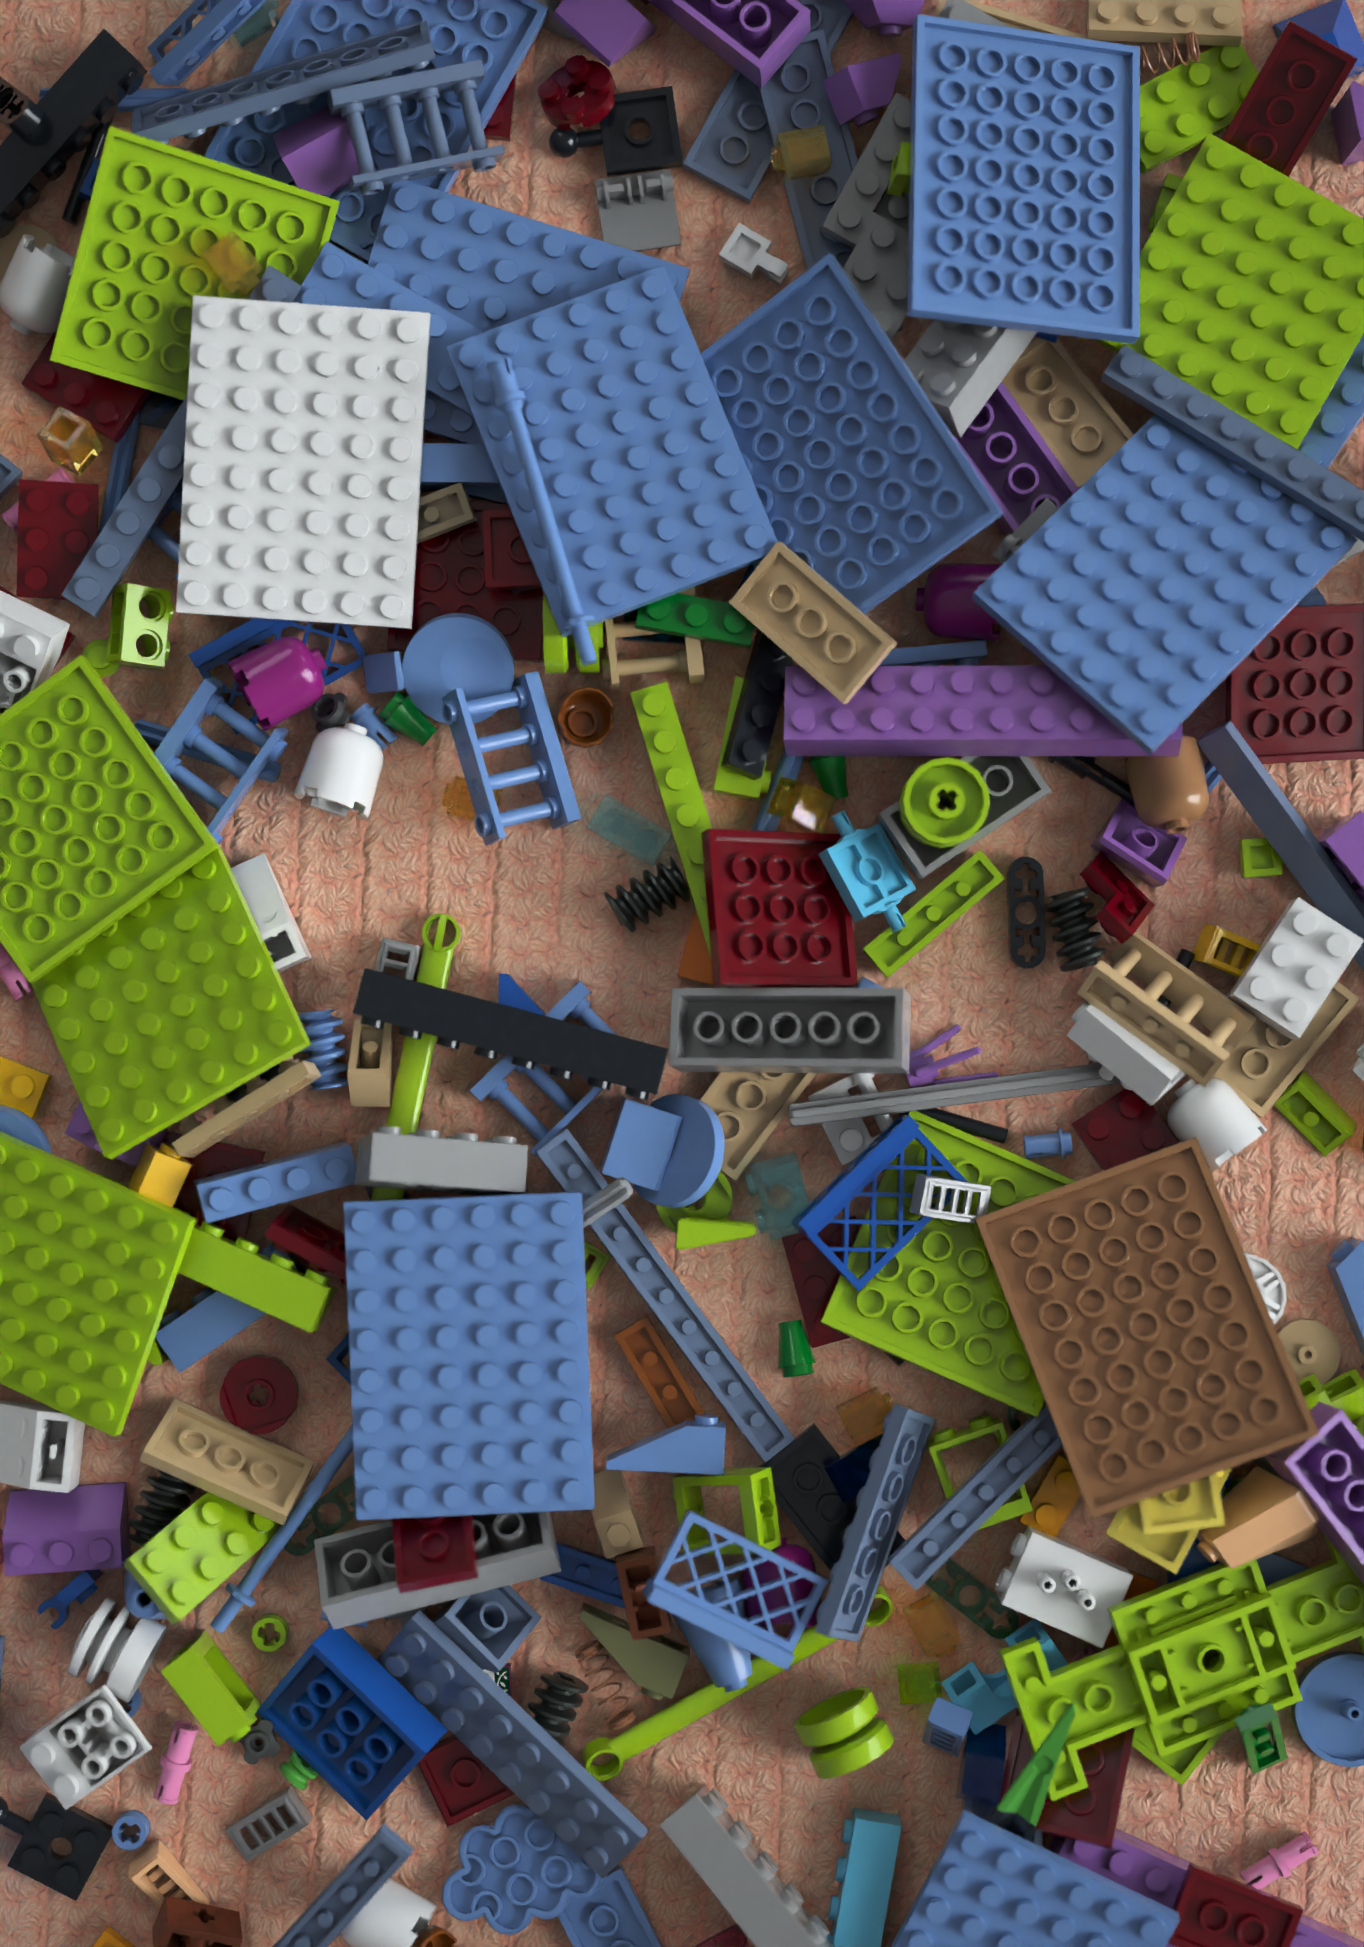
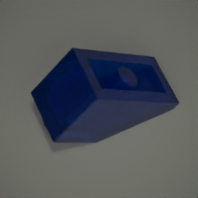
M993 1724L977 1735L973 1733L970 1727L968 1728L963 1742L955 1798L993 1806L1000 1802L1006 1761V1726Z

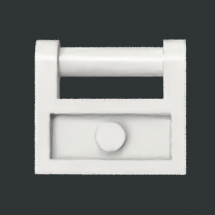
M853 1073L807 1097L809 1101L850 1096L848 1089L858 1085L862 1094L875 1093L878 1090L872 1080V1077H874L873 1073ZM890 1114L873 1116L881 1133L893 1122ZM862 1118L821 1123L842 1166L856 1159L881 1134L879 1133L871 1137Z

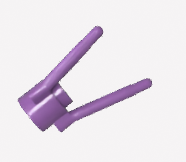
M955 1025L923 1047L910 1052L909 1074H906L911 1088L997 1077L999 1074L997 1072L933 1080V1078L940 1076L938 1069L981 1053L980 1047H974L935 1062L932 1054L924 1057L961 1030L960 1025Z

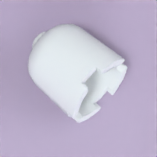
M23 234L0 283V307L11 318L10 326L25 335L30 336L33 331L42 334L57 332L75 258L48 242L44 249L33 245L35 238L31 235Z
M345 723L344 728L332 727L321 731L316 735L311 745L294 792L295 798L303 799L307 795L312 798L310 805L315 808L344 817L347 816L348 810L358 812L357 818L360 820L368 819L383 767L384 757L381 747L375 740L366 736L368 731L366 728L353 723Z
M1212 1078L1206 1087L1199 1083L1196 1084L1193 1079L1189 1080L1174 1092L1178 1099L1171 1105L1167 1114L1168 1125L1180 1143L1196 1137L1210 1172L1216 1170L1222 1163L1236 1155L1267 1131L1266 1127L1232 1087L1225 1081L1217 1078Z
M390 1878L340 1932V1935L351 1947H411L417 1937L416 1933L428 1926L437 1905Z

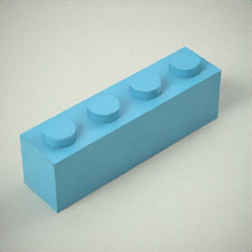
M853 1807L851 1819H844L841 1842L847 1843L844 1858H837L834 1880L840 1882L837 1896L831 1895L828 1908V1919L833 1920L831 1935L828 1934L826 1937L834 1947H881L902 1828L899 1815Z

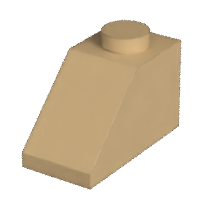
M354 1019L347 1072L351 1106L390 1107L393 1081V1024L385 1022L384 1028L379 1029L361 1024V1019Z
M605 1469L594 1473L595 1509H591L606 1559L643 1547L644 1536L622 1471Z

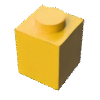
M162 1142L160 1147H156L147 1143L128 1186L137 1193L173 1208L192 1165L178 1155L173 1145Z

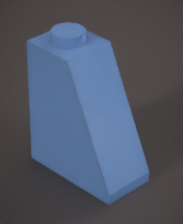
M1352 1238L1350 1241L1347 1239L1343 1240L1334 1248L1330 1254L1333 1259L1326 1266L1360 1352L1364 1355V1242Z

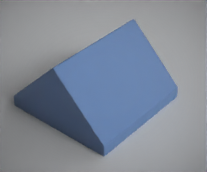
M622 1096L599 1167L600 1172L617 1179L624 1177L630 1183L659 1191L683 1117Z

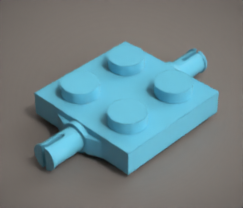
M845 810L830 817L842 838L834 846L818 855L854 921L857 922L870 914L883 913L892 929V933L907 926L896 905L900 903L903 897L917 889L881 823L868 829L855 830Z

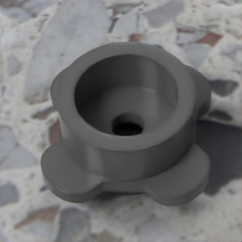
M336 693L334 695L323 694L312 705L311 714L318 721L316 730L319 733L328 728L344 726L345 723L349 722L350 713L346 711L345 706L347 697L343 693Z
M262 1719L259 1723L253 1724L251 1730L238 1740V1742L242 1743L245 1750L244 1760L247 1763L256 1764L260 1758L268 1755L275 1757L280 1752L281 1744L276 1741V1734L273 1730L274 1726L270 1720ZM260 1738L262 1744L257 1745L255 1739Z

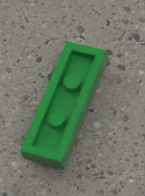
M676 593L638 608L635 628L750 648L754 624L729 602Z
M1271 1702L1262 1706L1260 1704L1251 1705L1245 1708L1239 1717L1234 1719L1245 1760L1252 1774L1288 1758L1278 1715Z

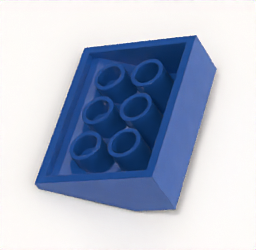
M332 1626L308 1647L256 1711L262 1719L270 1720L274 1726L273 1730L366 1821L448 1731L343 1628L333 1630Z

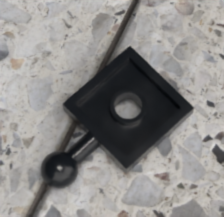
M672 86L613 94L616 99L614 106L608 115L600 121L601 129L576 133L573 129L561 130L556 128L549 137L551 151L560 158L571 157L578 148L603 145L607 177L683 166ZM636 123H644L650 128L651 132L646 139L635 140L629 135L631 126Z
M48 1792L31 1821L9 1811L7 1802L0 1797V1824L23 1836L7 1866L76 1901L112 1836L113 1826L75 1806L65 1810L56 1796ZM59 1837L65 1838L71 1843L72 1851L67 1855H58L53 1851L51 1841Z

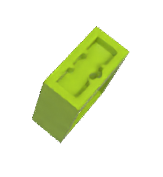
M990 1414L982 1415L968 1421L969 1427L955 1431L954 1427H948L932 1434L933 1439L928 1441L927 1448L945 1500L954 1491L940 1451L991 1433L994 1434L999 1448L1008 1437L1004 1425L998 1417L991 1418ZM1024 1484L978 1530L1033 1511Z
M771 1467L724 1468V1475L682 1473L672 1477L678 1528L688 1509L705 1517L701 1486L738 1485L745 1538L769 1550L781 1546ZM693 1522L685 1537L689 1550L711 1543L710 1539L707 1538L706 1528ZM736 1543L718 1548L720 1554H744L742 1547ZM712 1550L703 1554H714V1551ZM748 1550V1551H749V1554H756V1553H754V1552Z
M206 1630L177 1651L160 1671L218 1747L228 1739L232 1744L237 1742L251 1730L250 1725L257 1720L255 1713L261 1705L260 1700Z

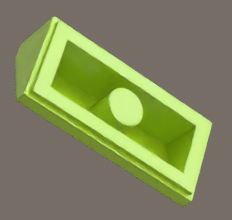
M1304 1070L1296 1076L1274 1103V1106L1324 1157L1351 1137L1356 1128V1122Z

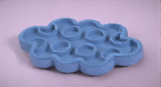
M514 1804L505 1807L499 1812L494 1825H478L472 1827L464 1834L460 1841L458 1852L463 1867L453 1872L446 1879L442 1889V1900L445 1909L454 1918L470 1921L484 1915L491 1928L501 1934L511 1935L521 1932L530 1925L534 1916L541 1919L557 1917L565 1910L570 1898L583 1899L590 1897L599 1890L604 1878L589 1867L528 1806Z

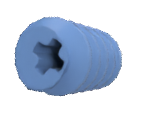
M337 1009L297 1014L301 1023L305 1024L303 1028L311 1043L310 1046L299 1052L309 1054V1057L304 1059V1061L315 1063L321 1074L320 1078L310 1083L313 1086L310 1090L348 1086V1079L338 1075L348 1069V1064L337 1062V1058L347 1053V1049L335 1046L336 1042L345 1038L344 1033L333 1031L334 1027L343 1023V1018L331 1016V1012Z

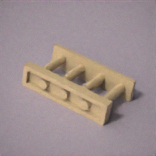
M695 586L677 594L696 597ZM613 618L605 621L609 658H601L604 682H612L613 692L620 691L619 676L680 670V674L688 673L689 684L704 682L701 640L684 637L685 650H678L676 655L617 661L615 638L662 633L636 629V621L613 623Z
M1136 931L1123 944L1119 942L1109 956L1117 963L1110 967L1100 960L1077 994L1199 1084L1206 1087L1230 1055L1221 1048L1223 1043L1227 1042L1235 1048L1257 1019ZM1131 972L1145 982L1148 987L1143 991L1125 978V976ZM1162 995L1178 1006L1180 1010L1175 1014L1158 1002L1157 999ZM1193 1018L1212 1031L1208 1038L1189 1024Z
M291 1056L279 1063V1075L270 1081L261 1080L258 1075L245 1082L248 1087L245 1091L247 1095L237 1102H234V1100L229 1101L226 1094L212 1101L216 1108L213 1111L215 1116L204 1123L197 1121L193 1113L179 1120L183 1128L181 1131L182 1137L172 1142L178 1155L194 1158L320 1078L321 1074L315 1063L304 1060L299 1061V1059H293Z

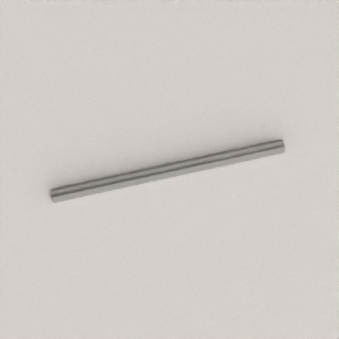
M1096 1063L791 1103L788 1108V1115L791 1125L795 1127L1121 1083L1120 1079L1116 1076L1110 1081L1102 1079L1099 1075V1070L1103 1065Z

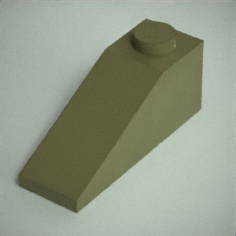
M583 1603L580 1610V1620L634 1683L642 1687L641 1692L658 1700H662L663 1696L672 1699L690 1658V1647L662 1635L633 1641L628 1621Z

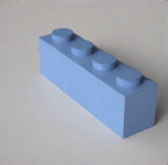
M342 1141L194 1180L203 1219L206 1223L355 1184L356 1166L350 1144Z
M272 1244L259 1252L270 1258L272 1253L285 1256L294 1261L292 1268L305 1274L307 1272L294 1252L292 1254L282 1252ZM208 1287L191 1299L194 1304L193 1308L184 1314L177 1309L163 1318L160 1322L162 1329L156 1333L155 1338L178 1372L181 1373L266 1313L224 1293L214 1292Z

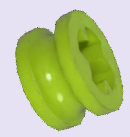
M268 1613L262 1616L252 1630L254 1645L259 1650L265 1652L278 1650L288 1637L289 1626L286 1620L278 1614ZM268 1623L274 1624V1630L280 1633V1639L275 1636L272 1642L266 1641V1634L261 1633L260 1628L265 1629Z

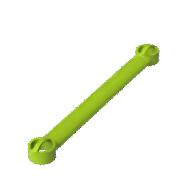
M435 914L425 921L422 928L424 945L416 981L446 989L453 952L461 939V929L452 916ZM439 920L433 946L430 943L428 931L434 921ZM448 920L454 924L456 937L449 946L442 947ZM423 1032L421 1039L409 1036L404 1038L386 1125L387 1127L401 1128V1135L416 1133L436 1040L435 1035ZM374 1187L371 1200L403 1199L405 1189Z
M878 1585L874 1598H882L883 1602L876 1610L869 1612L865 1622L867 1627H876L883 1624L892 1614V1601L882 1585ZM817 1625L805 1628L792 1652L795 1657L790 1667L835 1642L838 1638L827 1637L815 1632ZM755 1656L751 1659L753 1674L746 1678L748 1685L731 1692H726L724 1686L715 1687L714 1683L710 1682L612 1739L600 1737L590 1741L582 1752L585 1769L597 1781L612 1779L622 1770L623 1762L785 1669L759 1656ZM599 1754H615L613 1759L604 1765L591 1764L593 1759Z

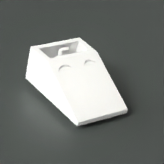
M0 591V714L49 679L60 657L70 626L69 623L3 591Z
M265 853L232 867V873L278 973L311 959L312 956Z
M0 1400V1483L33 1490L63 1493L72 1491L79 1485L85 1423L45 1404Z
M103 1685L43 1725L19 1748L64 1809L67 1810L151 1750L152 1746L107 1686Z

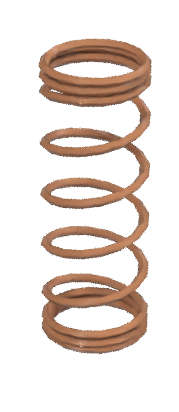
M1192 31L1185 35L1188 49L1186 63L1180 55L1175 38H1171V67L1167 64L1160 43L1157 41L1156 71L1151 67L1142 45V71L1140 78L1144 74L1145 61L1151 72L1154 74L1158 72L1160 56L1165 66L1170 70L1173 69L1175 50L1181 63L1185 66L1188 65L1190 59L1192 63L1199 62L1200 50L1195 32Z
M597 1639L579 1647L574 1652V1655H576V1658H582L578 1660V1663L591 1658L606 1656V1660L600 1666L585 1674L584 1677L602 1671H613V1674L607 1680L591 1689L593 1692L610 1685L620 1686L613 1695L598 1703V1706H601L613 1700L626 1699V1703L620 1709L604 1719L608 1720L617 1716L607 1724L608 1729L613 1731L630 1724L635 1720L636 1715L634 1710L631 1709L622 1711L628 1704L629 1699L627 1697H615L620 1692L622 1684L619 1682L607 1683L614 1677L616 1671L613 1668H602L607 1663L609 1655L604 1653L597 1654L604 1647Z

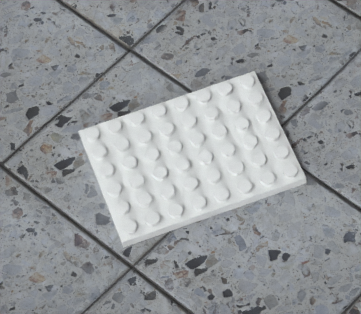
M193 296L176 601L177 613L412 629L430 313Z

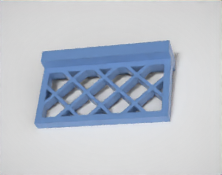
M688 1509L653 1578L649 1577L642 1592L648 1602L788 1670L795 1657L792 1652L829 1581L825 1577ZM694 1522L707 1529L711 1543L689 1550L685 1537ZM714 1533L724 1537V1539L716 1541ZM732 1543L740 1545L746 1560L724 1568L718 1548ZM681 1545H682V1546H683V1549H684V1553H681V1554H678V1555H677V1553H678V1551H679V1549H680V1547H681ZM713 1550L719 1570L697 1577L692 1557ZM748 1550L760 1556L751 1558ZM687 1559L693 1579L679 1584L665 1579L671 1564ZM768 1560L776 1563L780 1578L759 1585L753 1565ZM783 1567L794 1573L785 1576ZM748 1568L754 1587L732 1594L727 1575ZM722 1577L727 1596L712 1602L705 1599L700 1584ZM804 1577L815 1583L809 1597L793 1602L788 1586L789 1582ZM783 1585L788 1604L767 1611L761 1592ZM695 1586L697 1594L687 1590V1588ZM756 1594L762 1613L747 1619L740 1616L735 1601ZM730 1603L732 1611L722 1606ZM802 1608L798 1616L796 1609ZM791 1611L794 1626L786 1639L773 1632L770 1618ZM765 1621L767 1629L756 1623Z

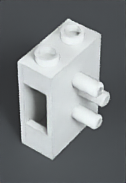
M1085 1001L1071 1017L1075 1024L1067 1036L1087 1052L1092 1062L1103 1065L1099 1070L1100 1077L1110 1081L1116 1076L1120 1079V1083L1125 1089L1133 1090L1151 1106L1186 1075L1185 1072L1091 1003Z
M1027 1525L1024 1534L1019 1532L1012 1544L1010 1554L1014 1555L1009 1569L1003 1568L997 1579L995 1590L999 1592L997 1595L999 1601L1004 1606L1103 1648L1112 1627L1107 1608L1123 1601L1133 1575L1127 1568Z

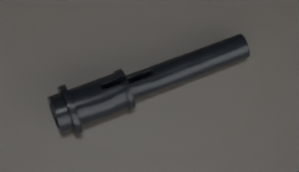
M1048 756V762L1051 764L1056 761L1081 779L1087 776L1134 805L1129 784L1095 764V757ZM1078 760L1086 766L1092 768L1096 772L1100 773L1102 777L1100 778L1096 774L1092 773L1090 770L1078 764L1076 761Z

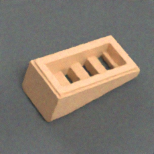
M159 1839L130 1861L128 1878L159 1909L165 1896H167L165 1893L175 1885H178L180 1888L169 1897L183 1899L188 1895L191 1898L189 1901L209 1905L208 1898ZM166 1873L168 1877L157 1884L156 1880Z

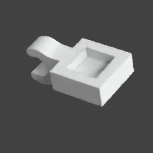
M738 223L719 253V260L751 279L758 269L768 279L781 285L788 274L786 270L788 264L768 253L772 247V242L741 223Z

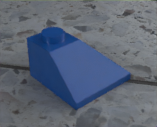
M1346 0L1330 1L1273 25L1272 28L1277 40L1290 20L1358 58L1347 78L1364 72V43Z

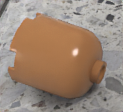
M1182 736L1179 756H1129V758H1123L1135 811L1139 820L1148 827L1166 830L1167 834H1178L1187 831L1189 824L1194 823L1205 814L1208 807L1209 794L1201 748L1197 744L1198 740L1196 738Z

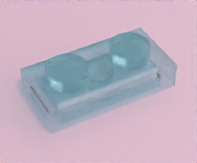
M607 794L587 825V829L651 867L654 866L672 836L671 832Z

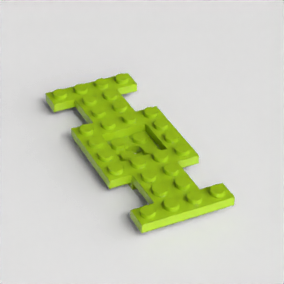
M1324 1534L1332 1560L1267 1586L1264 1584L1257 1559L1232 1569L1219 1563L1110 1606L1107 1610L1119 1644L1049 1672L1040 1643L1035 1637L999 1650L998 1652L1033 1755L1067 1707L1073 1702L1075 1704V1715L1047 1792L1050 1800H1057L1088 1787L1076 1752L1078 1749L1146 1723L1155 1753L1161 1758L1235 1728L1234 1719L1239 1717L1240 1713L1251 1705L1260 1704L1262 1706L1271 1702L1274 1710L1277 1711L1302 1701L1303 1698L1293 1671L1297 1669L1295 1662L1357 1637L1364 1655V1584L1327 1536ZM1208 1650H1218L1219 1660L1217 1664L1211 1668H1204L1202 1665L1203 1655Z

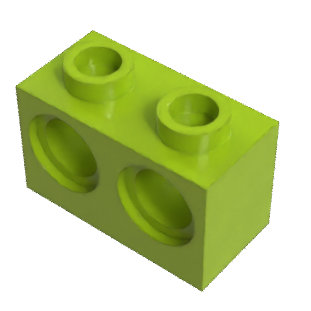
M131 583L116 586L112 593L106 663L148 670L165 666V662L170 654V641L167 639L168 624L171 622L174 613V605L170 601L171 590ZM141 599L149 607L147 617H144L139 610ZM138 637L141 638L145 644V653L143 656L140 655L136 649V640Z

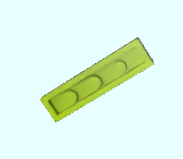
M978 850L902 915L907 926L892 933V929L888 926L862 950L882 974L888 978L1005 878L981 850Z

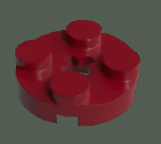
M576 55L569 58L565 66L555 71L547 81L539 86L538 95L541 100L542 109L548 121L554 127L561 130H572L570 125L582 123L583 127L587 128L601 121L612 110L616 100L613 95L616 83L605 65L593 60L587 61L584 56ZM580 92H584V93H585V94H584L583 96H581V97H579V96L576 95L577 93H580Z
M255 1355L239 1361L227 1373L220 1390V1405L225 1417L234 1426H238L252 1434H267L279 1429L288 1421L298 1405L299 1387L296 1377L291 1369L277 1357ZM255 1384H260L262 1388L269 1390L270 1395L266 1397V1404L260 1405L258 1400L251 1401L249 1394L254 1391Z

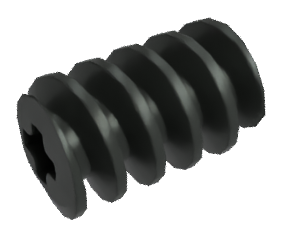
M671 856L669 857L670 869L661 862L656 864V877L647 869L642 872L643 884L634 877L630 878L631 891L628 892L619 884L616 886V899L607 892H604L621 926L624 925L628 930L634 932L636 931L635 918H638L647 925L650 923L648 911L651 910L658 917H662L661 904L665 903L674 910L676 909L675 896L678 895L686 903L690 901L689 887Z
M1088 887L1047 897L1053 898L1054 901L1044 907L1045 912L1057 913V916L1050 920L1048 925L1049 927L1061 928V931L1055 934L1052 940L1065 943L1064 947L1056 951V955L1069 958V961L1060 966V971L1067 972L1098 964L1097 958L1106 952L1105 947L1093 946V943L1102 937V933L1089 931V928L1099 921L1095 917L1085 915V913L1095 907L1093 902H1083L1081 898L1091 892Z
M156 1469L161 1473L160 1477L148 1476L146 1479L155 1488L154 1491L143 1490L140 1493L149 1502L148 1505H135L134 1510L142 1516V1519H129L128 1521L129 1526L136 1530L135 1534L128 1535L129 1539L144 1546L183 1512L182 1508L189 1506L191 1501L186 1494L194 1493L197 1488L196 1486Z
M557 1671L553 1675L541 1674L540 1679L548 1685V1688H535L534 1693L542 1701L541 1703L529 1702L528 1708L536 1714L533 1719L563 1747L564 1740L561 1736L568 1735L571 1728L567 1722L575 1720L577 1713L574 1708L580 1707L583 1702V1698L579 1693L587 1692L589 1687L581 1679L565 1672Z

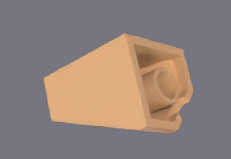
M1256 1466L1221 1499L1225 1526L1200 1529L1196 1536L1200 1541L1197 1548L1210 1562L1214 1563L1217 1560L1232 1569L1312 1538L1317 1533L1318 1528L1316 1525L1320 1521V1516L1300 1488Z

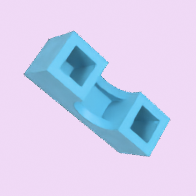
M1032 1619L1005 1638L1007 1644L1012 1646L1035 1637L1040 1643L1049 1672L1068 1665L1039 1620ZM971 1661L941 1682L952 1703L974 1713L969 1727L975 1735L993 1725L998 1719L1017 1707L1004 1669L998 1673L986 1674L981 1672L975 1663Z

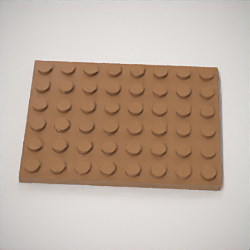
M1196 1137L975 1219L1091 1519L1320 1435Z

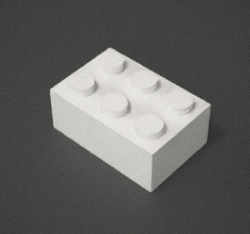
M1297 897L1289 902L1227 998L1290 1040L1300 1038L1364 942V939Z

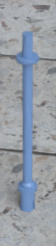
M499 358L486 365L496 393L494 404L496 409L501 410L507 416L569 619L560 625L563 632L572 631L582 665H589L597 661L587 627L595 622V618L593 615H584L521 411L523 403L526 401L524 391L518 388L511 365V358Z
M353 1424L292 1508L284 1525H280L239 1585L235 1583H228L225 1589L231 1596L210 1624L218 1632L223 1633L243 1604L250 1607L255 1605L256 1600L251 1595L252 1591L354 1449Z

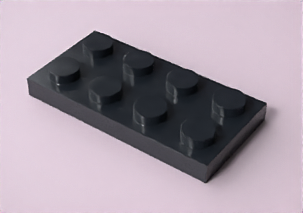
M813 1423L795 1437L793 1442L769 1461L762 1463L758 1467H771L776 1502L831 1571L841 1558L844 1549V1533L855 1518L858 1509L856 1507V1500L862 1487L855 1492H851L835 1485L829 1472L859 1483L861 1482L848 1466L837 1462L841 1459L840 1455L815 1423ZM898 1530L888 1558L906 1541Z

